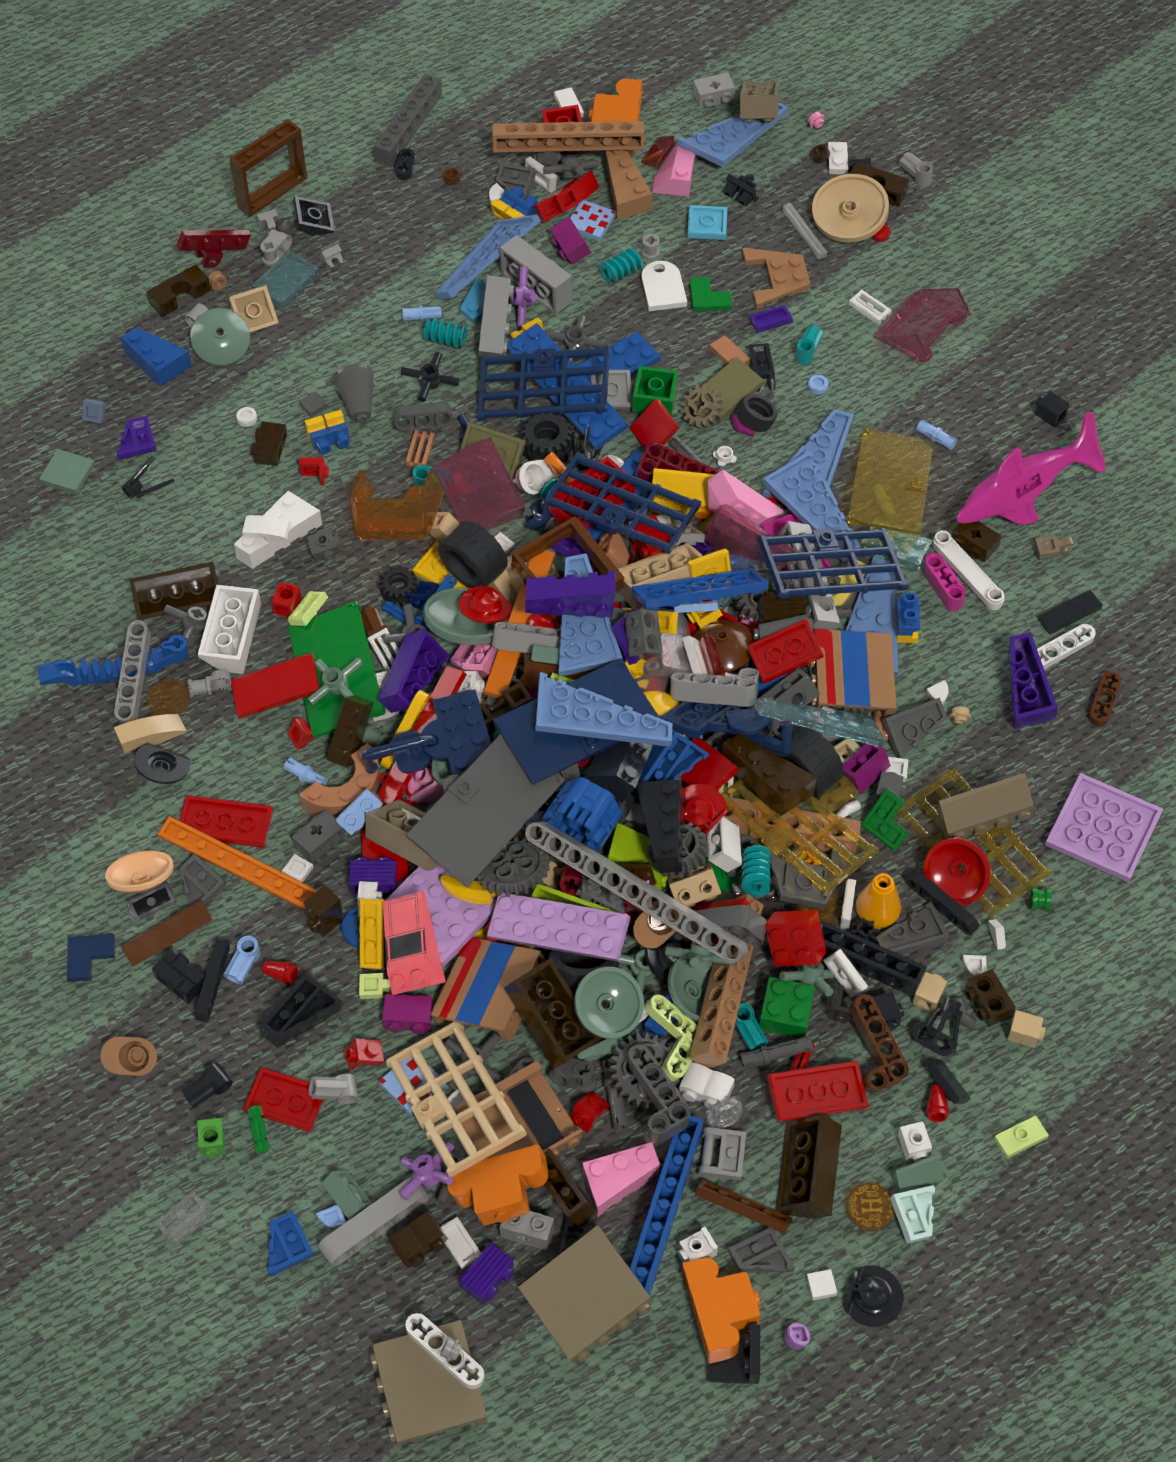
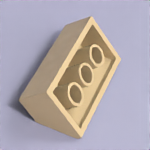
M689 543L673 548L670 555L664 551L618 568L624 576V588L621 589L625 601L633 609L643 608V605L632 595L631 586L689 578L687 562L703 555Z

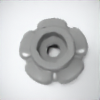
M448 1337L440 1353V1356L446 1358V1362H449L451 1358L454 1360L457 1358L462 1345L458 1344L459 1338L453 1339Z

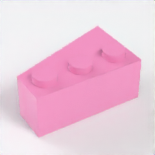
M652 1142L582 1163L583 1177L592 1203L598 1211L596 1213L597 1217L614 1204L622 1201L625 1196L633 1191L635 1192L659 1175L660 1163Z

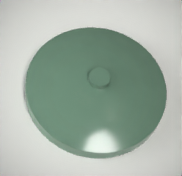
M470 588L446 589L435 593L427 600L424 608V621L427 627L437 636L464 645H482L493 642L494 626L496 623L485 624L472 621L459 610V599ZM507 618L506 620H504V621H502V622H507V623H508L509 618Z

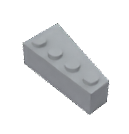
M487 275L477 357L506 354L507 342H504V335H508L510 324L506 323V317L511 315L512 304H508V299L513 296L514 286L510 285L511 278Z

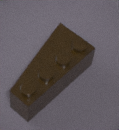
M739 733L723 743L721 754L738 767L739 772L736 776L780 816L814 795L817 777Z

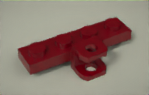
M182 230L176 246L179 251H195L197 258L203 257L202 265L204 268H214L220 264L223 257L221 250H245L252 234L249 230Z

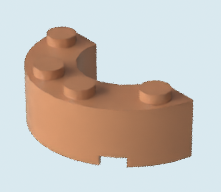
M367 743L351 755L352 767L355 773L348 783L331 788L323 786L316 781L299 794L301 807L313 816L318 813L320 814L326 809L337 818L365 789H369L371 792L374 791L377 794L380 781L379 768L373 774L367 773L361 756L364 750L372 747Z

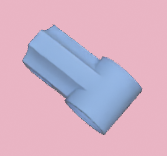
M244 936L238 941L237 950L224 973V977L231 982L243 984L253 963L260 958V948L254 937ZM248 947L254 948L251 952H244Z

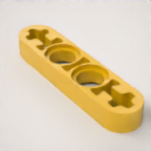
M422 690L417 692L394 737L400 733L412 731L430 698L429 694ZM395 756L382 758L380 765L391 770L396 761Z

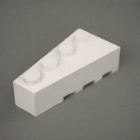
M287 491L263 515L282 518L291 522L287 540L267 541L265 537L245 538L243 535L234 544L236 558L250 568H255L274 556L276 551L291 545L290 543L295 539L302 538L311 529L320 527L322 525L320 510Z

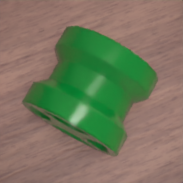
M1032 887L1030 892V909L1043 908L1045 911H1050L1052 902L1051 888L1039 890L1037 887Z

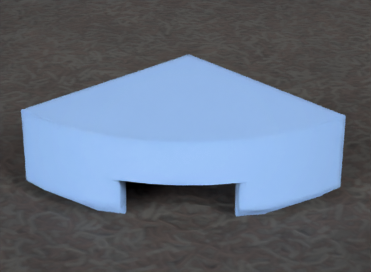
M338 1205L316 1213L319 1221L330 1229L336 1230L346 1223L342 1210Z

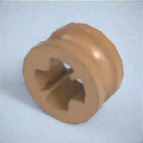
M214 271L208 276L213 290L218 291L225 287L227 279L221 271Z

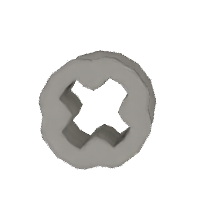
M655 234L645 235L642 240L644 245L642 254L647 259H655L659 256V249L657 247L660 239Z

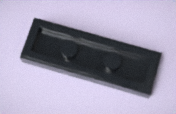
M1088 590L1039 615L1038 621L1051 635L1102 609L1103 604L1091 590Z
M528 1080L507 1091L508 1097L542 1151L564 1139V1136Z

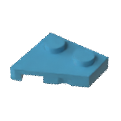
M478 278L474 281L460 307V313L471 323L481 319L483 312L485 284Z

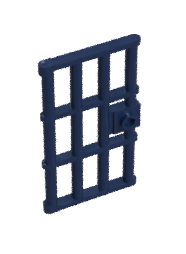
M610 346L580 350L564 349V351H556L555 348L536 349L535 353L522 352V354L499 356L482 355L477 420L483 421L486 418L516 416L523 418L524 416L535 414L540 415L543 412L545 414L550 412L560 415L590 411L607 412ZM604 356L603 366L568 368L569 358ZM556 359H563L562 369H556ZM528 361H534V371H527ZM521 362V372L487 374L488 364ZM603 374L602 384L567 387L569 376ZM562 377L561 387L526 389L527 379ZM520 380V390L486 392V382ZM601 392V403L566 405L567 395ZM560 395V405L524 408L525 398ZM519 398L518 408L484 410L485 400Z
M576 452L572 461L547 496L544 504L579 516L584 521L596 523L599 529L614 535L617 532L621 533L627 538L631 537L661 549L670 555L693 516L700 508L702 501L688 498L665 489L659 484L655 485L622 472L619 468H612ZM579 463L611 477L606 483L575 471L574 468ZM570 477L601 489V492L596 497L564 483ZM616 479H620L648 490L651 494L646 499L613 486ZM561 491L591 503L592 506L586 511L555 497ZM607 493H611L641 505L642 508L636 513L606 501L604 498ZM658 494L691 507L686 515L656 503L654 499ZM598 507L605 509L601 516L594 514ZM648 509H651L682 523L677 529L644 515ZM626 518L633 520L629 527L622 525ZM641 523L669 534L673 538L670 543H666L635 529Z
M885 528L848 532L845 530L833 532L832 529L813 530L811 534L799 533V535L769 537L759 535L758 537L759 545L780 600L798 596L820 595L822 597L827 594L867 593L868 591L894 589L904 591L908 589L907 581ZM880 538L883 547L853 549L849 540ZM841 540L844 549H839L837 541ZM809 542H813L816 551H811ZM801 543L804 552L771 554L768 545ZM887 555L890 564L859 566L856 557ZM848 557L851 566L818 569L815 560ZM807 560L810 569L778 571L775 562ZM894 572L897 581L866 583L863 574ZM855 575L858 584L825 586L822 577ZM814 578L817 587L784 589L781 580Z

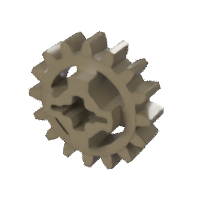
M703 384L701 388L696 385L695 391L689 389L690 395L683 396L686 402H681V405L685 407L681 410V413L685 415L684 420L689 422L691 426L694 427L696 425L701 429L704 424V426L709 428L710 422L716 424L715 418L722 417L719 411L724 410V407L720 405L724 400L720 397L721 393L716 391L713 386L708 387L706 384Z

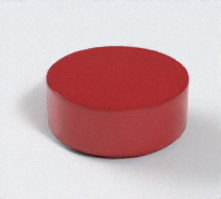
M884 224L871 238L876 242L887 241L890 237V228Z

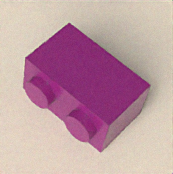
M570 217L550 229L554 235L551 237L556 247L561 246L562 248L559 252L563 259H569L572 265L592 253Z
M871 740L866 742L843 764L844 774L842 778L845 785L859 794L863 793L881 776L882 771L885 772L891 766L886 750Z
M385 994L383 1011L384 1029L393 1033H398L402 1030L412 1031L416 1034L431 1032L432 997Z

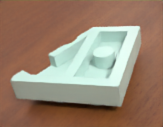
M934 1185L894 1194L890 1197L907 1244L926 1240L932 1236L933 1224L931 1219L934 1213V1207L932 1206V1195L935 1193Z

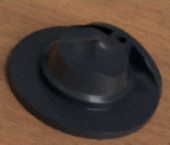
M147 743L136 752L134 764L136 770L145 779L159 784H172L181 781L187 776L190 769V758Z
M671 936L657 948H646L645 952L649 967L666 984H668L669 970L672 964L679 958L665 956L666 946L691 950L688 943L681 942L675 939L674 936Z
M857 1267L852 1278L844 1310L853 1320L862 1325L870 1327L886 1325L893 1321L902 1309L904 1301L902 1286L891 1272L882 1267Z

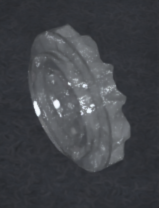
M725 1096L723 1100L717 1099V1103L709 1105L710 1110L706 1111V1116L710 1126L725 1128L734 1124L741 1117L743 1105L735 1096L731 1098Z

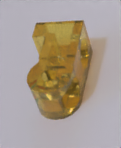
M844 776L838 781L836 790L831 794L826 793L821 796L817 812L834 816L845 804L856 800L859 791Z

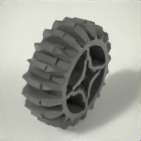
M684 822L682 872L662 873L664 877L670 874L672 879L676 875L683 879L684 874L688 873L691 876L692 870L699 871V865H705V858L709 854L708 841H706V835L704 832H701L699 826L694 827L692 822L686 825ZM648 841L647 855L650 864L654 866V869L658 873L659 870L654 857L651 841ZM695 844L693 851L689 853L691 847Z

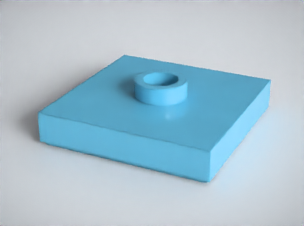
M690 205L688 238L726 240L728 207Z

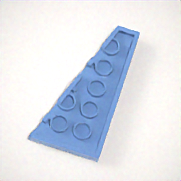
M779 103L778 118H774V121H763V118H760L753 122H747L744 119H740V117L735 119L731 117L709 126L707 131L702 133L697 131L692 133L690 138L685 139L683 137L678 139V146L724 167L788 113V106Z
M538 215L499 220L435 293L438 299L454 298L469 282L491 263L500 258V247L516 235L521 238L541 220Z
M834 409L821 424L820 429L815 434H812L807 444L803 445L788 463L811 451L815 464H818L820 468V474L830 487L854 414ZM767 487L765 488L763 497H775V500H779Z
M811 451L763 478V484L804 524H809L812 532L813 530L832 529L833 532H839L840 530L852 531L845 522V516L843 512H840L838 503L827 481L820 474V468L818 464H815ZM857 539L849 540L853 549L861 548ZM841 540L837 541L839 549H844ZM848 557L840 559L845 562L848 560Z
M587 554L566 557L564 577L573 574L577 578L588 577V573H593ZM562 615L558 677L599 669L622 658L609 617Z
M874 556L871 565L890 564L889 560ZM894 572L870 573L865 578L866 583L895 581ZM895 589L868 591L867 593L860 592L846 631L891 634L894 676L898 677Z
M540 672L535 731L671 747L673 723L650 714L642 715L632 711L633 708L630 706H619L614 704L612 699L584 688H573L566 685V681L561 679L555 681L548 678V674Z

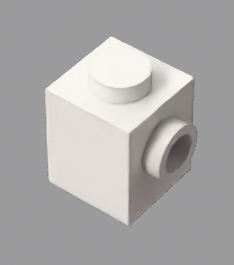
M918 1122L900 1127L898 1139L906 1162H917L930 1157L932 1145L924 1123Z

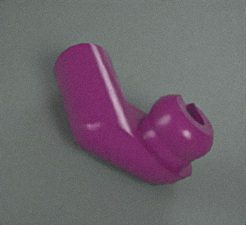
M737 413L733 414L732 423L735 430L754 437L756 431L746 427L738 418Z

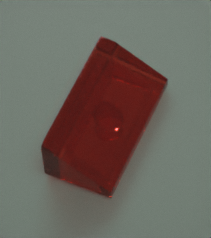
M657 137L641 161V164L659 169L673 148L675 137Z
M703 633L700 646L708 674L725 676L715 638L707 633Z

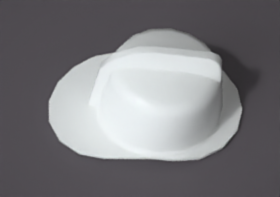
M536 460L524 463L516 471L515 479L512 482L516 483L523 492L539 494L544 485L553 479H557L558 476L544 460Z

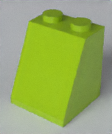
M617 823L608 859L612 862H650L647 855V844L650 838L623 824ZM651 865L657 881L654 887L661 891L662 887L666 888L668 875L664 877L662 873H657L654 866Z

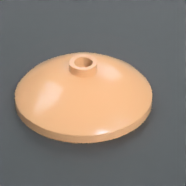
M136 852L112 863L105 873L107 884L117 891L142 893L152 890L165 882L172 874L174 864L172 858L164 852Z

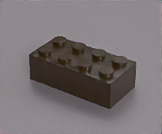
M551 958L504 987L554 1069L601 1040L600 1037L590 1033L579 1021L574 1005L575 996Z

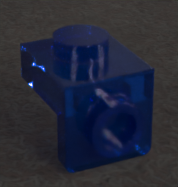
M420 581L416 592H407L406 597L413 607L422 609L423 604L434 595L440 585L438 583Z

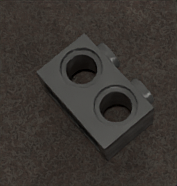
M639 609L625 613L629 657L650 658L663 654L658 611Z

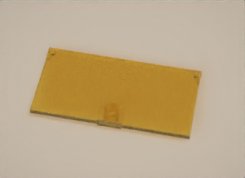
M864 428L847 522L852 525L860 524L920 535L934 442L921 438L875 431L872 428Z

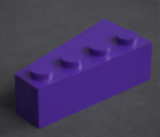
M608 571V575L598 576L597 572L588 573V577L579 578L575 574L567 575L563 579H557L555 576L529 578L526 581L525 613L535 615L553 614L556 616L575 615L578 617L596 616L599 618L613 617L616 571Z
M425 629L406 634L378 700L391 713L408 709L419 690L423 691V688L430 684L434 674L441 670L442 664L448 661L451 656Z
M1029 632L1010 637L1008 652L1013 728L1017 729L1056 719L1058 707L1032 633Z

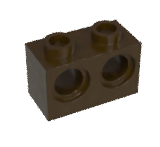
M993 969L968 979L965 995L970 1002L973 1001L978 1018L984 1021L987 1027L1013 1017L1016 1007ZM978 987H983V988H985L987 991H985V992L980 991V990L978 989ZM994 1006L998 1008V1011H993L989 1007Z

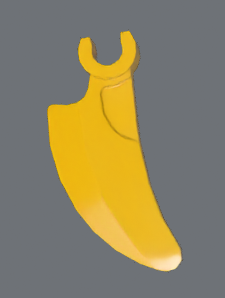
M442 875L440 878L441 885L448 893L468 903L491 904L492 897L498 895L497 891L490 894L489 889L484 890L478 881H473L466 888L454 877Z

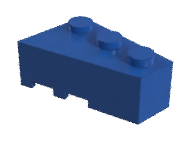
M136 327L121 337L124 353L159 386H162L191 367L189 351Z
M672 729L671 747L653 745L638 782L676 780L685 772L692 770V766L710 754Z

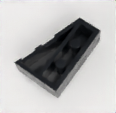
M305 973L260 1024V1035L279 1048L341 1011L342 1001Z

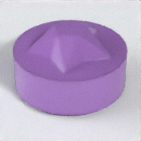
M792 1323L785 1329L784 1339L790 1348L800 1350L809 1343L810 1333L803 1324Z

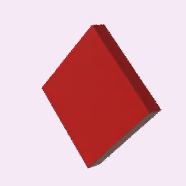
M655 399L630 428L646 449L648 444L652 442L665 445L680 427L661 401Z

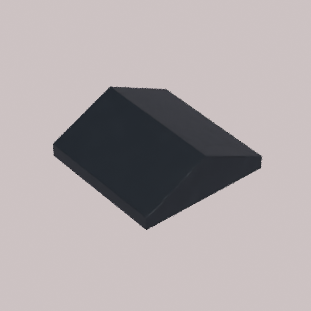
M294 196L298 227L311 236L334 233L335 229L330 203Z

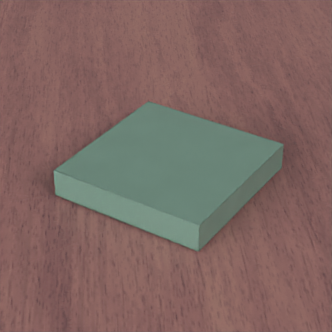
M57 449L39 481L41 484L77 495L94 468L95 461Z

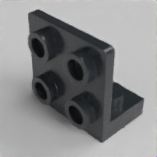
M750 1324L749 1333L739 1332V1350L733 1358L708 1363L709 1382L759 1384L760 1325Z

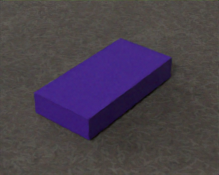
M786 305L749 315V320L756 333L793 323V318Z

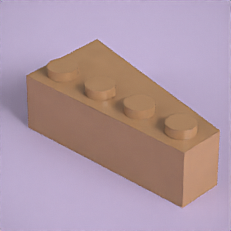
M605 150V165L617 220L652 210V192L628 151Z

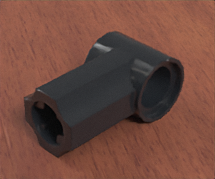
M214 1063L203 1071L202 1077L181 1091L188 1103L195 1108L214 1094L220 1095L232 1086L233 1081L219 1063Z

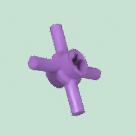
M520 266L519 287H514L513 296L509 297L512 305H518L517 326L525 324L526 306H532L534 301L537 300V294H535L534 289L527 288L528 267Z
M450 1142L445 1144L450 1153L455 1149ZM439 1153L433 1158L425 1154L419 1156L415 1161L407 1157L401 1160L403 1167L414 1171V1178L399 1193L402 1199L407 1200L421 1184L429 1188L437 1185L439 1182L451 1185L454 1182V1177H449L447 1173L441 1171L440 1164L443 1160Z

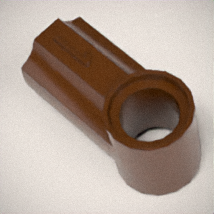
M367 607L361 612L367 638L385 628L390 633L387 625L383 624L377 608ZM374 639L376 645L381 647L378 640Z

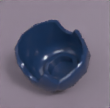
M541 499L532 506V516L526 515L525 525L527 528L532 530L543 529L553 517L548 506L544 504L546 499Z

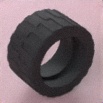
M463 521L438 545L439 556L447 570L468 588L488 586L508 565L506 553L496 538L481 525L472 521Z
M798 727L792 732L791 752L788 756L782 758L817 777L814 795L807 799L809 801L817 800L843 777V763L836 749L819 732L808 727Z
M552 950L549 954V959L551 958L574 996L580 981L591 971L601 967L619 968V962L557 950Z

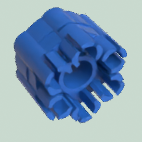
M578 777L564 784L542 819L564 833L568 830L566 834L571 837L576 833L574 839L581 843L585 839L584 845L594 851H599L623 813L612 793L583 777Z

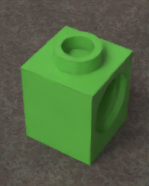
M222 1118L197 1120L198 1148L201 1156L216 1158L220 1154H226L225 1128ZM210 1137H217L214 1142H206Z

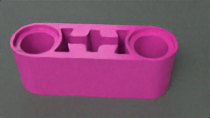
M938 553L927 555L923 569L924 576L948 610H960L965 599V588L943 556Z

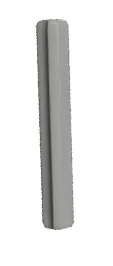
M791 203L783 205L782 211L819 260L827 256L826 249Z

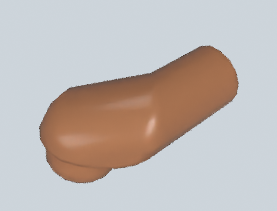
M877 710L873 713L872 720L875 737L879 741H888L887 732L883 729V712Z

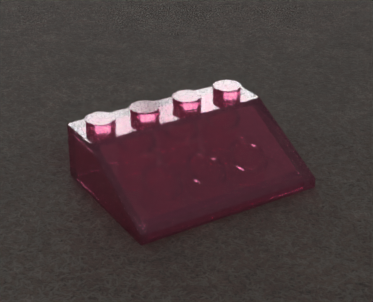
M491 437L473 443L433 466L432 469L460 524L463 521H472L488 531L523 517L525 505Z

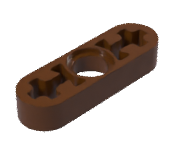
M1115 671L1105 672L1099 684L1089 714V721L1095 726H1104L1109 720L1122 681L1121 676ZM1109 679L1114 680L1111 689L1107 688ZM1106 695L1111 701L1107 703L1102 702L1099 697ZM1099 708L1104 709L1101 718H1097Z

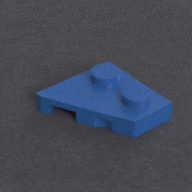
M293 1211L270 1222L271 1236L268 1266L270 1277L314 1256Z

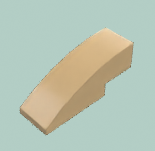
M178 714L141 718L114 727L116 737L124 753L147 743L155 746L187 732Z

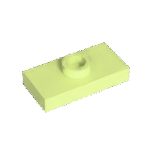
M309 591L287 619L290 625L306 626L328 599L325 592Z
M1035 1115L995 1135L994 1140L1006 1159L1046 1140L1049 1135Z

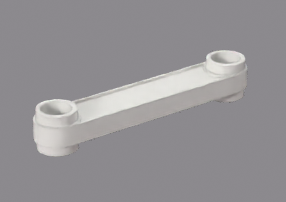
M947 531L937 532L932 543L934 550L943 556L949 566L982 600L988 609L998 610L1001 608L1004 602V592L992 582L956 541L953 540L950 533Z

